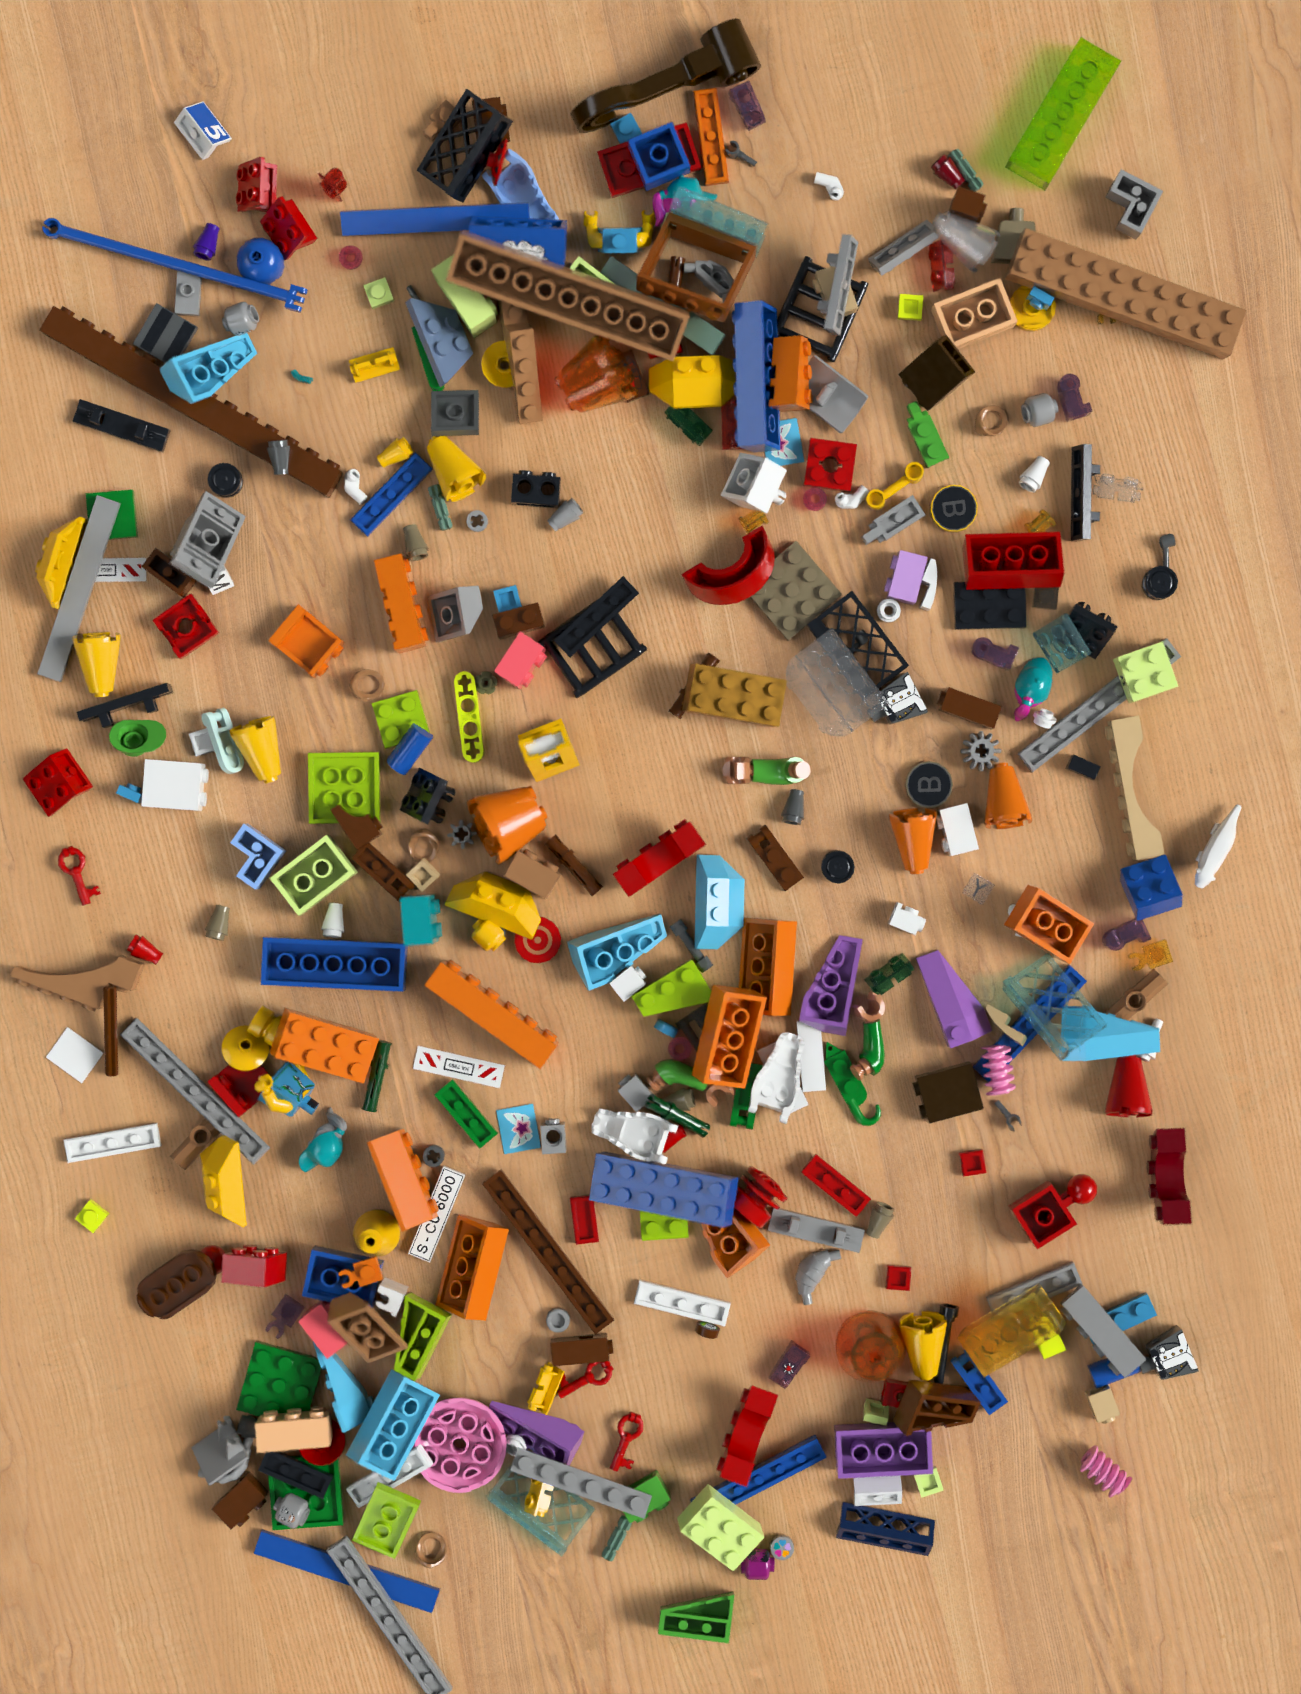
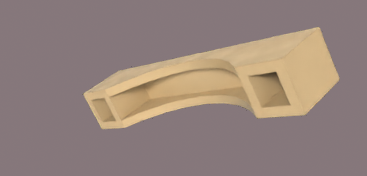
M1134 716L1108 721V726L1105 727V734L1107 740H1111L1112 749L1109 750L1111 763H1115L1116 768L1113 778L1115 786L1119 787L1121 795L1118 796L1119 809L1124 811L1125 819H1122V827L1124 833H1128L1129 842L1126 843L1127 854L1132 856V860L1165 855L1161 832L1145 817L1137 803L1133 790V764L1137 750L1143 740L1140 717Z

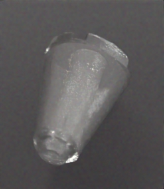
M945 211L943 214L938 213L932 222L934 226L933 232L972 273L978 271L975 267L979 263L982 266L985 264L998 243L994 240L995 237H1000V232L996 229Z

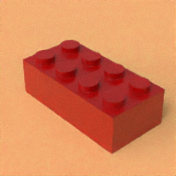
M1060 532L965 534L963 560L966 590L1061 587L1064 577V563Z

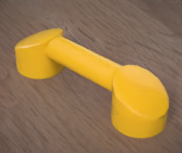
M918 462L909 463L905 468V475L883 491L879 489L871 490L866 497L867 505L874 510L882 509L886 499L909 483L916 484L921 481L924 475L923 466Z

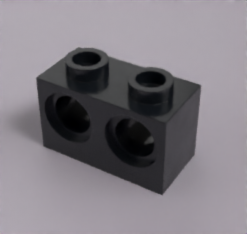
M520 470L519 474H513L512 505L559 508L561 478L556 477V473L542 472V476L533 475L532 471ZM523 482L531 485V490L526 494L518 491L519 485ZM546 484H551L555 487V490L551 495H544L541 492L542 487Z

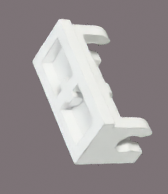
M385 1277L378 1288V1292L381 1293L380 1297L388 1303L384 1304L381 1301H376V1305L383 1310L391 1312V1315L396 1317L409 1286Z

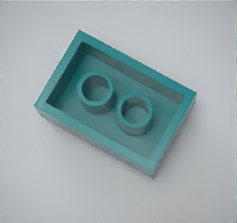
M435 894L400 898L404 946L438 942V937L442 936L441 922L437 923V914L441 912L440 899H436Z

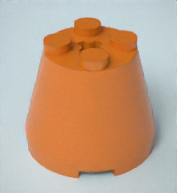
M531 786L479 795L467 801L470 815H475L473 820L478 837L489 856H496L497 859L495 861L497 864L510 859L546 827L545 819H547V814L542 806L538 807L535 801L536 794Z

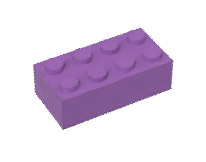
M887 1422L886 1426L873 1423L834 1425L838 1479L933 1474L931 1431L919 1430L912 1432V1435L905 1436L894 1422Z

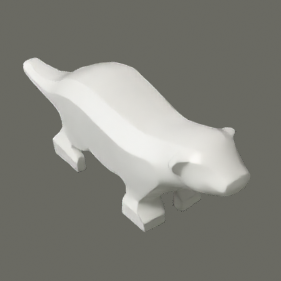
M1235 805L1221 824L1215 823L1210 832L1212 836L1205 849L1197 855L1195 860L1199 863L1195 874V885L1198 888L1203 889L1211 881L1215 880L1214 874L1230 851L1236 836V823L1241 810L1240 805Z

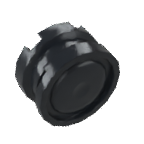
M229 463L216 464L208 474L209 487L220 497H234L243 487L242 474L235 466Z
M1167 566L1154 567L1145 573L1142 578L1143 592L1152 600L1166 599L1177 589V575Z
M834 850L825 855L822 860L821 869L827 880L840 884L852 877L855 865L848 853Z

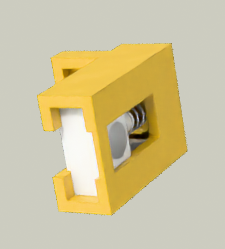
M561 718L517 735L526 764L536 782L580 765Z

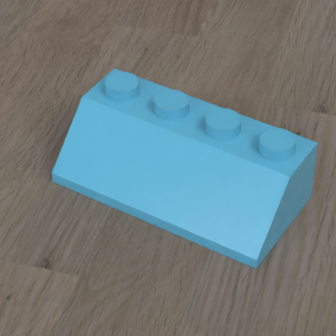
M391 1369L346 1456L356 1463L395 1481L440 1395Z

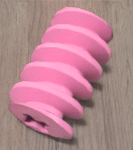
M1005 1045L981 1047L980 1049L988 1050V1053L981 1057L989 1060L988 1063L983 1064V1068L990 1069V1072L985 1073L984 1077L991 1078V1081L985 1083V1086L992 1088L986 1095L1007 1094L1016 1088L1015 1084L1008 1083L1015 1078L1014 1075L1008 1074V1072L1013 1070V1066L1006 1064L1012 1060V1057L1005 1055L1011 1051V1047Z
M1096 1445L1088 1449L1081 1459L1082 1466L1080 1471L1084 1472L1088 1469V1479L1096 1476L1095 1485L1103 1482L1102 1491L1108 1488L1111 1489L1108 1494L1109 1498L1123 1492L1132 1481V1477H1126L1127 1474L1124 1470L1119 1471L1118 1464H1112L1111 1458H1105L1103 1451L1098 1452V1446Z

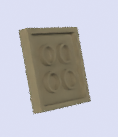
M795 541L775 558L773 571L768 581L751 598L789 641L842 594L799 543Z

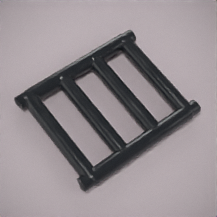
M808 256L804 257L777 318L778 337L801 335L784 327L789 314L824 329L826 319L794 306L799 293L817 301L822 300L820 293L816 294L814 288L803 284L808 271L815 274L816 271L825 269L813 263L812 259ZM851 279L850 285L852 290L855 291L854 297L859 309L869 284L865 281L859 283ZM857 312L844 317L841 334L836 336L832 347L806 336L803 337L808 339L812 350L828 356L827 359L834 363Z
M592 604L538 641L540 645L546 648L574 688L573 693L576 698L586 694L647 651V647L643 643L640 645L618 613L611 620L632 650L620 657L603 631L599 630L594 636L613 663L601 671L583 645L577 653L594 677L581 684L553 641Z

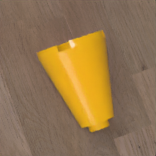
M434 436L429 440L427 451L446 501H449V499L452 502L462 500L475 492L474 486L479 484L481 487L486 480L485 472L447 436Z
M110 632L85 633L82 639H77V635L72 637L89 693H94V697L109 696V692L113 691L121 641L120 633L115 632L116 637H110Z
M274 716L261 717L248 721V724L243 726L240 724L229 730L230 736L258 781L263 780L266 784L278 780L277 776L281 774Z
M374 1209L365 1212L354 1225L353 1238L356 1246L364 1254L372 1257L389 1254L397 1246L400 1239L398 1221L384 1210Z
M921 1311L920 1316H914V1312L908 1313L901 1317L899 1326L914 1375L919 1377L920 1380H931L938 1373L947 1321L944 1320L943 1315L937 1312Z

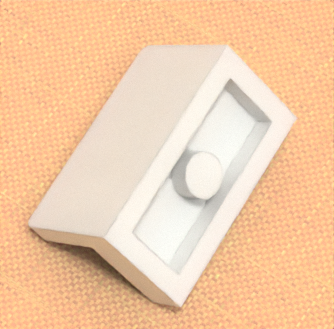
M901 1476L853 1478L855 1506L902 1504Z

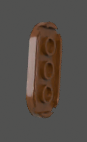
M198 1250L182 1251L147 1275L139 1283L137 1288L138 1294L136 1295L138 1305L150 1317H158L160 1319L172 1317L206 1294L214 1286L217 1277L214 1263L206 1254Z

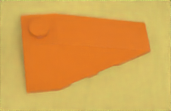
M735 1207L732 1225L719 1227L701 1223L703 1236L707 1238L711 1248V1257L726 1278H729L751 1263L770 1246L759 1229Z

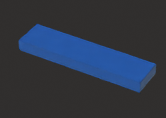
M415 452L350 520L368 537L433 469Z

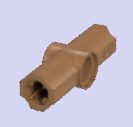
M1153 968L1135 986L1126 990L1123 996L1104 1014L1110 1013L1116 1015L1115 1017L1129 1020L1134 1014L1143 1010L1146 1004L1165 988L1168 983ZM1132 995H1140L1141 999L1137 1005L1129 1004V998Z
M205 1118L198 1126L192 1129L190 1135L170 1157L181 1168L186 1170L200 1153L214 1142L220 1132ZM204 1130L208 1136L207 1140L204 1143H199L197 1135L200 1131Z

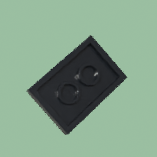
M965 582L953 583L955 630L1026 628L1025 588L966 590Z

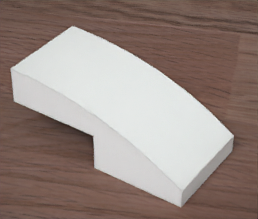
M932 558L928 561L921 581L928 588L919 608L926 611L931 609L937 586L936 560Z

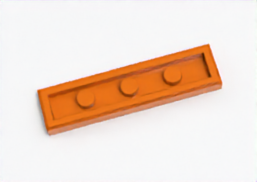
M717 88L693 91L705 186L729 183Z

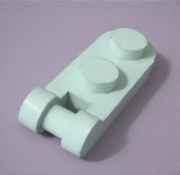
M220 708L215 713H203L202 722L207 727L219 766L227 774L239 772L244 766V758L230 736L229 730L233 728L227 709ZM217 722L221 724L222 728H218Z

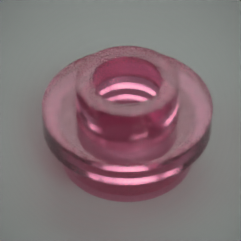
M346 246L339 253V261L346 269H356L362 263V253L356 246ZM350 254L355 255V260L352 262L347 261V257Z
M817 487L808 489L803 496V503L810 511L821 510L827 501L825 492ZM812 495H817L819 497L818 503H813L811 501Z
M676 1037L670 1041L668 1052L673 1059L685 1060L691 1054L692 1047L686 1038ZM678 1044L684 1046V1051L681 1053L675 1050Z

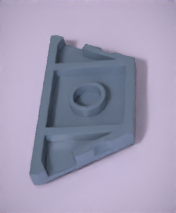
M410 298L405 304L440 387L444 386L473 355V351L456 310Z

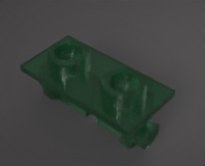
M670 406L664 412L667 415L666 419L671 420L678 428L680 427L683 430L682 432L692 441V444L696 443L698 446H701L713 431L690 408L674 409Z
M901 953L892 957L880 969L872 971L864 980L872 992L877 995H883L894 987L890 979L894 977L900 983L912 975L911 972L915 969L907 957Z

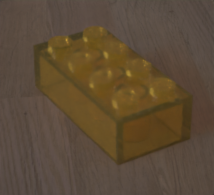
M1040 1283L963 1328L957 1339L983 1377H986L1061 1333L1066 1321Z

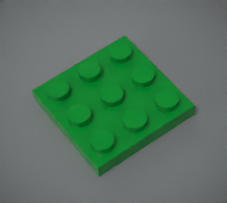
M257 1340L236 1410L256 1416L263 1415V1412L268 1410L287 1413L288 1409L301 1408V1411H310L322 1370L318 1358Z
M302 1455L291 1456L334 1475L323 1499L268 1475L272 1531L291 1529L276 1520V1511L273 1510L279 1497L283 1498L288 1493H293L305 1499L310 1509L309 1516L302 1527L298 1526L295 1529L344 1524L339 1458L329 1465L317 1466L307 1462Z

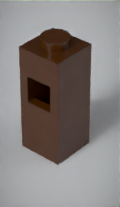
M950 687L946 688L945 692H940L936 703L940 705L938 711L988 729H994L1002 708L1000 705Z
M607 1333L552 1338L550 1342L553 1366L609 1361V1354H614L613 1340H608Z

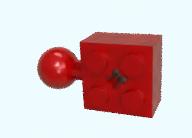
M1078 1174L1069 1180L1067 1191L1059 1195L1053 1185L1046 1181L1008 1206L1033 1246L1038 1250L1077 1225L1067 1207L1074 1202L1083 1205L1093 1201L1097 1195V1184L1092 1177ZM1042 1210L1047 1211L1045 1219L1038 1217L1039 1212Z
M209 1245L200 1251L212 1260L217 1274L222 1272L221 1283L265 1288L286 1281L287 1252H278L279 1248L265 1247L264 1250L257 1249V1245H243V1248H232V1252L225 1253L221 1247Z

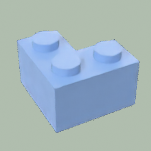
M243 824L230 842L249 856L236 876L255 890L262 887L286 852L284 848L249 824Z

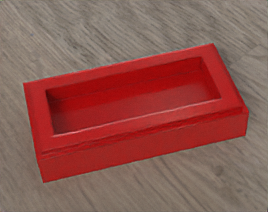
M590 1195L570 1197L576 1245L599 1242L594 1201L589 1200Z

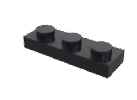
M280 1451L266 1452L258 1469L262 1473L322 1499L334 1476Z

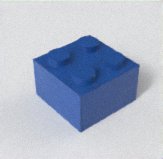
M672 122L628 140L629 151L646 191L675 180L681 175L684 176L690 173V164Z
M1166 854L1120 869V882L1136 921L1182 907L1183 894Z

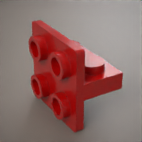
M258 157L240 164L237 170L238 192L236 194V203L238 204V212L248 210L267 212L276 201L277 165L266 163L265 157Z
M283 196L276 199L260 220L264 231L269 235L272 242L279 247L284 260L289 259L297 249L313 244L318 239L292 199L286 201Z

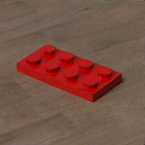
M687 122L674 126L690 164V173L701 170V164ZM628 141L597 151L611 198L645 188L629 151Z

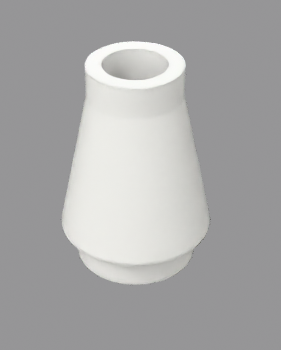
M1038 456L1020 475L1019 485L1031 493L1040 489L1050 462L1046 458Z
M329 903L321 927L323 936L331 938L342 937L344 932L343 904Z

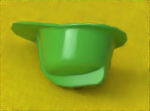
M123 720L116 723L109 733V740L112 746L130 757H137L146 752L154 751L166 739V729L164 726L153 720Z

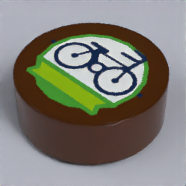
M698 1321L695 1331L700 1336L715 1339L718 1337L720 1328L713 1323Z

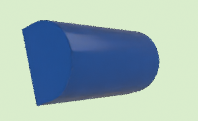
M413 723L387 758L388 765L396 772L406 775L431 742L433 735Z
M1108 1358L1087 1365L1096 1389L1124 1379L1121 1373L1116 1376L1108 1367L1110 1363ZM1140 1366L1127 1377L1141 1372Z

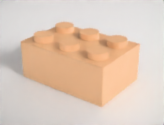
M1001 278L934 303L931 308L941 337L947 335L957 349L1014 328L1017 324V319Z
M315 1406L311 1408V1411H301V1408L288 1409L287 1413H278L277 1410L264 1411L263 1415H260L255 1423L257 1453L329 1447L333 1439L331 1409H325V1406Z

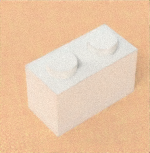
M967 803L937 810L936 824L938 830L942 829L944 838L941 839L944 853L948 852L949 856H954L979 849Z

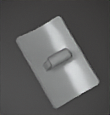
M814 355L808 363L812 369L809 389L812 390L813 401L810 403V410L836 431L843 433L867 401L868 395L817 355Z

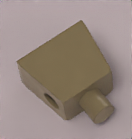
M1011 208L1009 221L1003 220L1000 222L991 263L1009 264L1020 233L1025 228L1036 231L1033 221H1024L1023 208Z

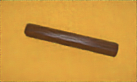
M105 986L103 988L106 1076L112 1077L118 1075L117 989L115 986Z

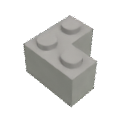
M1122 169L1113 181L1106 198L1126 208L1116 230L1136 240L1147 224L1163 191Z

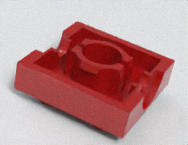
M810 438L803 486L850 492L857 444ZM831 458L836 461L837 466H842V468L838 467L836 471L829 473L819 463L822 464L825 459Z
M192 593L153 619L157 628L163 633L172 646L173 651L181 660L220 633ZM184 619L194 621L192 622V630L187 634L178 632L180 630V622Z

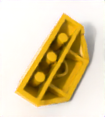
M720 355L675 357L674 361L667 359L648 368L649 392L674 409L722 407L735 395L734 382H736V372L733 368V360Z
M77 517L51 531L49 537H45L42 550L44 553L42 560L39 559L36 564V578L51 606L58 610L88 524V520L83 517Z
M486 871L455 884L445 902L447 907L483 921L489 920L503 929L531 940L541 922L530 890Z
M223 1135L200 1153L205 1201L208 1209L241 1227H245L247 1223L239 1142Z

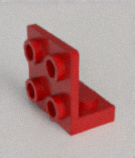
M68 748L49 755L23 778V781L48 817L54 815L74 797L93 788V785Z
M228 1065L220 1073L213 1076L208 1083L239 1118L259 1101L258 1098L261 1092L255 1089V1084L259 1082V1077L266 1074L271 1075L262 1065L251 1071H239Z

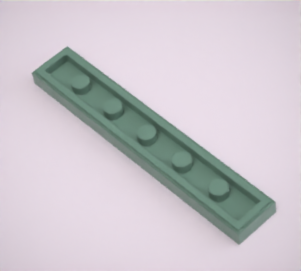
M610 256L600 273L614 284L642 294L636 290L638 274ZM649 296V297H651V298H654V299L663 301V300L658 299V298H655V297H653V296ZM689 311L690 317L683 335L711 355H714L726 335L695 313Z

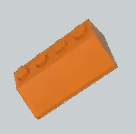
M744 918L739 988L755 990L767 997L763 1015L791 1016L797 921Z
M401 1129L367 1142L401 1232L438 1217V1205L434 1198L431 1199L428 1192L430 1185L419 1169L421 1168V1162L417 1154L414 1155L411 1146L413 1142L408 1132L405 1133V1130Z
M458 1214L436 1306L463 1319L486 1321L509 1229L493 1222Z

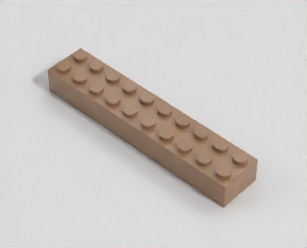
M1025 228L1020 233L1004 278L1031 289L1036 286L1055 298L1222 360L1232 354L1247 311Z
M465 230L461 232L446 281L671 361H674L690 317L688 310Z

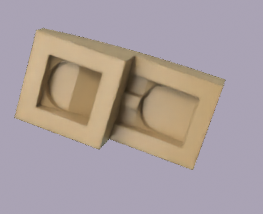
M987 1005L986 1010L999 1029L1023 1047L1027 1037L1008 1026L1011 1021L1009 1015Z

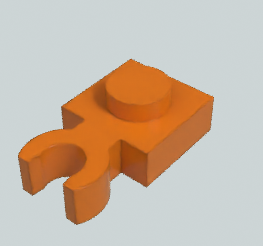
M377 1256L353 1263L354 1270L342 1269L338 1273L339 1276L345 1274L350 1278L349 1282L342 1284L343 1288H349L353 1285L354 1281H358L359 1286L362 1287L383 1280Z

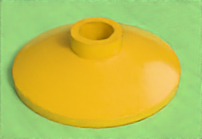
M503 340L491 344L485 350L482 356L481 367L485 378L491 384L500 388L513 387L510 364L507 370H503L500 367L503 362L509 364L506 343Z
M249 1025L233 1028L225 1035L221 1049L224 1060L229 1066L239 1071H251L260 1067L267 1059L269 1053V1044L264 1042L263 1036L257 1038L247 1032ZM247 1042L250 1044V1047L243 1049L241 1044Z

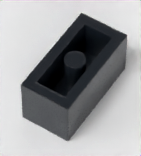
M1071 755L1066 769L1088 779L1095 780L1101 766L1076 755Z

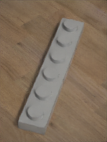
M519 1447L510 1468L512 1472L643 1519L652 1495Z

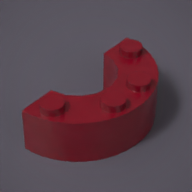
M1185 1128L1156 1129L1153 1135H1149L1151 1160L1147 1161V1173L1152 1178V1184H1149L1148 1191L1149 1198H1154L1155 1221H1159L1162 1225L1192 1224L1191 1204L1184 1182V1157L1187 1152Z

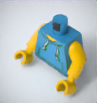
M645 210L641 212L642 227L609 228L597 227V211H594L592 216L584 211L583 225L586 227L589 245L592 248H597L600 253L642 252V248L650 246L652 242L653 226L656 224L654 210L650 215H646Z
M286 1061L272 1078L267 1074L259 1077V1082L255 1084V1089L261 1092L258 1100L268 1105L269 1109L273 1112L283 1113L291 1117L302 1108L312 1115L319 1106V1103L310 1097L315 1084L310 1080L305 1067Z

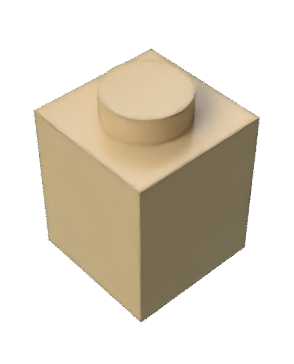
M1108 1385L1084 1391L1093 1416L1098 1423H1110L1116 1419V1416L1120 1415L1111 1388Z

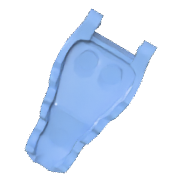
M509 148L506 150L505 158L510 163L501 171L497 186H493L490 170L487 169L481 175L493 190L499 203L529 202L530 218L559 220L557 214L549 206L540 190L531 167L513 150Z

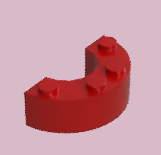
M763 526L742 537L744 552L740 559L732 566L724 569H712L706 567L701 562L681 574L689 591L699 600L713 605L736 604L758 592L768 581L775 561L773 547Z
M682 820L674 826L675 832L672 833L669 829L658 837L659 843L653 846L650 842L639 850L640 856L631 862L627 858L616 866L618 871L613 873L628 897L707 845L691 821Z
M753 1385L749 1389L744 1388L740 1398L742 1403L739 1411L734 1410L730 1420V1424L733 1425L730 1434H725L722 1447H725L723 1457L720 1456L716 1466V1470L719 1471V1477L747 1487L755 1464L754 1461L759 1442L766 1424L771 1418L778 1398L777 1394Z

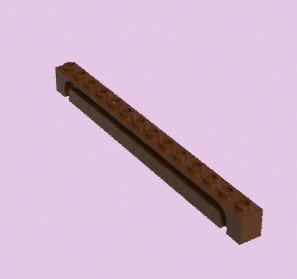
M55 306L52 307L40 328L44 335L270 465L272 463L267 448H269L268 442L287 440L288 446H290L288 475L324 496L331 497L343 476V473L339 470L340 465L330 459L326 462L319 459L320 454L309 447L306 450L298 446L300 442L288 435L286 438L279 436V430L269 424H266L265 427L257 423L258 418L248 412L245 415L236 411L238 409L236 405L227 400L224 403L216 399L218 395L215 393L192 404L169 390L159 370L161 367L155 364L156 359L145 353L143 356L135 353L136 348L124 341L122 345L114 341L115 336L106 330H103L101 333L94 329L95 324L85 318L79 321L73 317L75 313L62 306L61 309Z

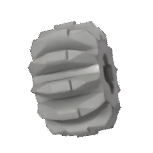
M983 731L978 732V739L971 733L969 737L972 743L964 740L963 744L968 749L960 750L962 754L968 753V757H965L963 762L966 763L972 760L969 766L970 769H974L978 763L979 771L984 770V763L988 769L993 768L990 760L997 763L999 758L994 756V753H1001V749H994L993 746L997 745L999 741L990 742L992 738L991 733L985 739ZM978 745H982V749H986V754H982L983 758H980V754L975 752L977 748H980Z

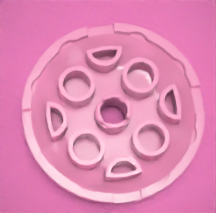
M456 1397L445 1399L435 1404L412 1447L414 1448L421 1443L433 1462L431 1467L421 1472L427 1481L448 1492L464 1493L486 1485L496 1476L505 1459L507 1441L501 1421L489 1407L474 1399ZM463 1438L466 1446L458 1448L454 1445V1440Z

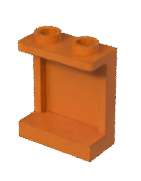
M299 604L268 640L313 678L317 675L321 677L329 668L327 663L332 657L336 659L344 650L342 645L345 643Z

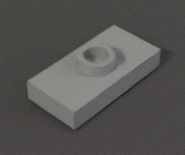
M177 271L176 315L200 316L201 277Z

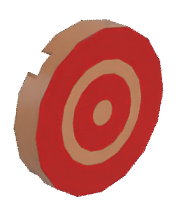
M540 917L541 922L532 940L515 933L514 943L517 952L523 959L531 963L549 961L557 954L561 947L559 928L553 921L545 917Z

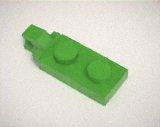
M917 401L908 404L907 409L911 416L907 419L908 428L926 468L949 459V455L931 416L928 415L926 410L921 412Z

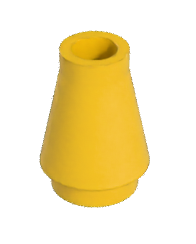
M405 437L396 438L383 452L377 455V459L381 466L385 468L388 465L409 459V455L413 454V450Z

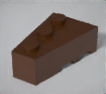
M909 1380L893 1422L905 1436L912 1435V1432L919 1430L929 1432L933 1430V1427L943 1425L945 1428L973 1423L981 1402L968 1387Z

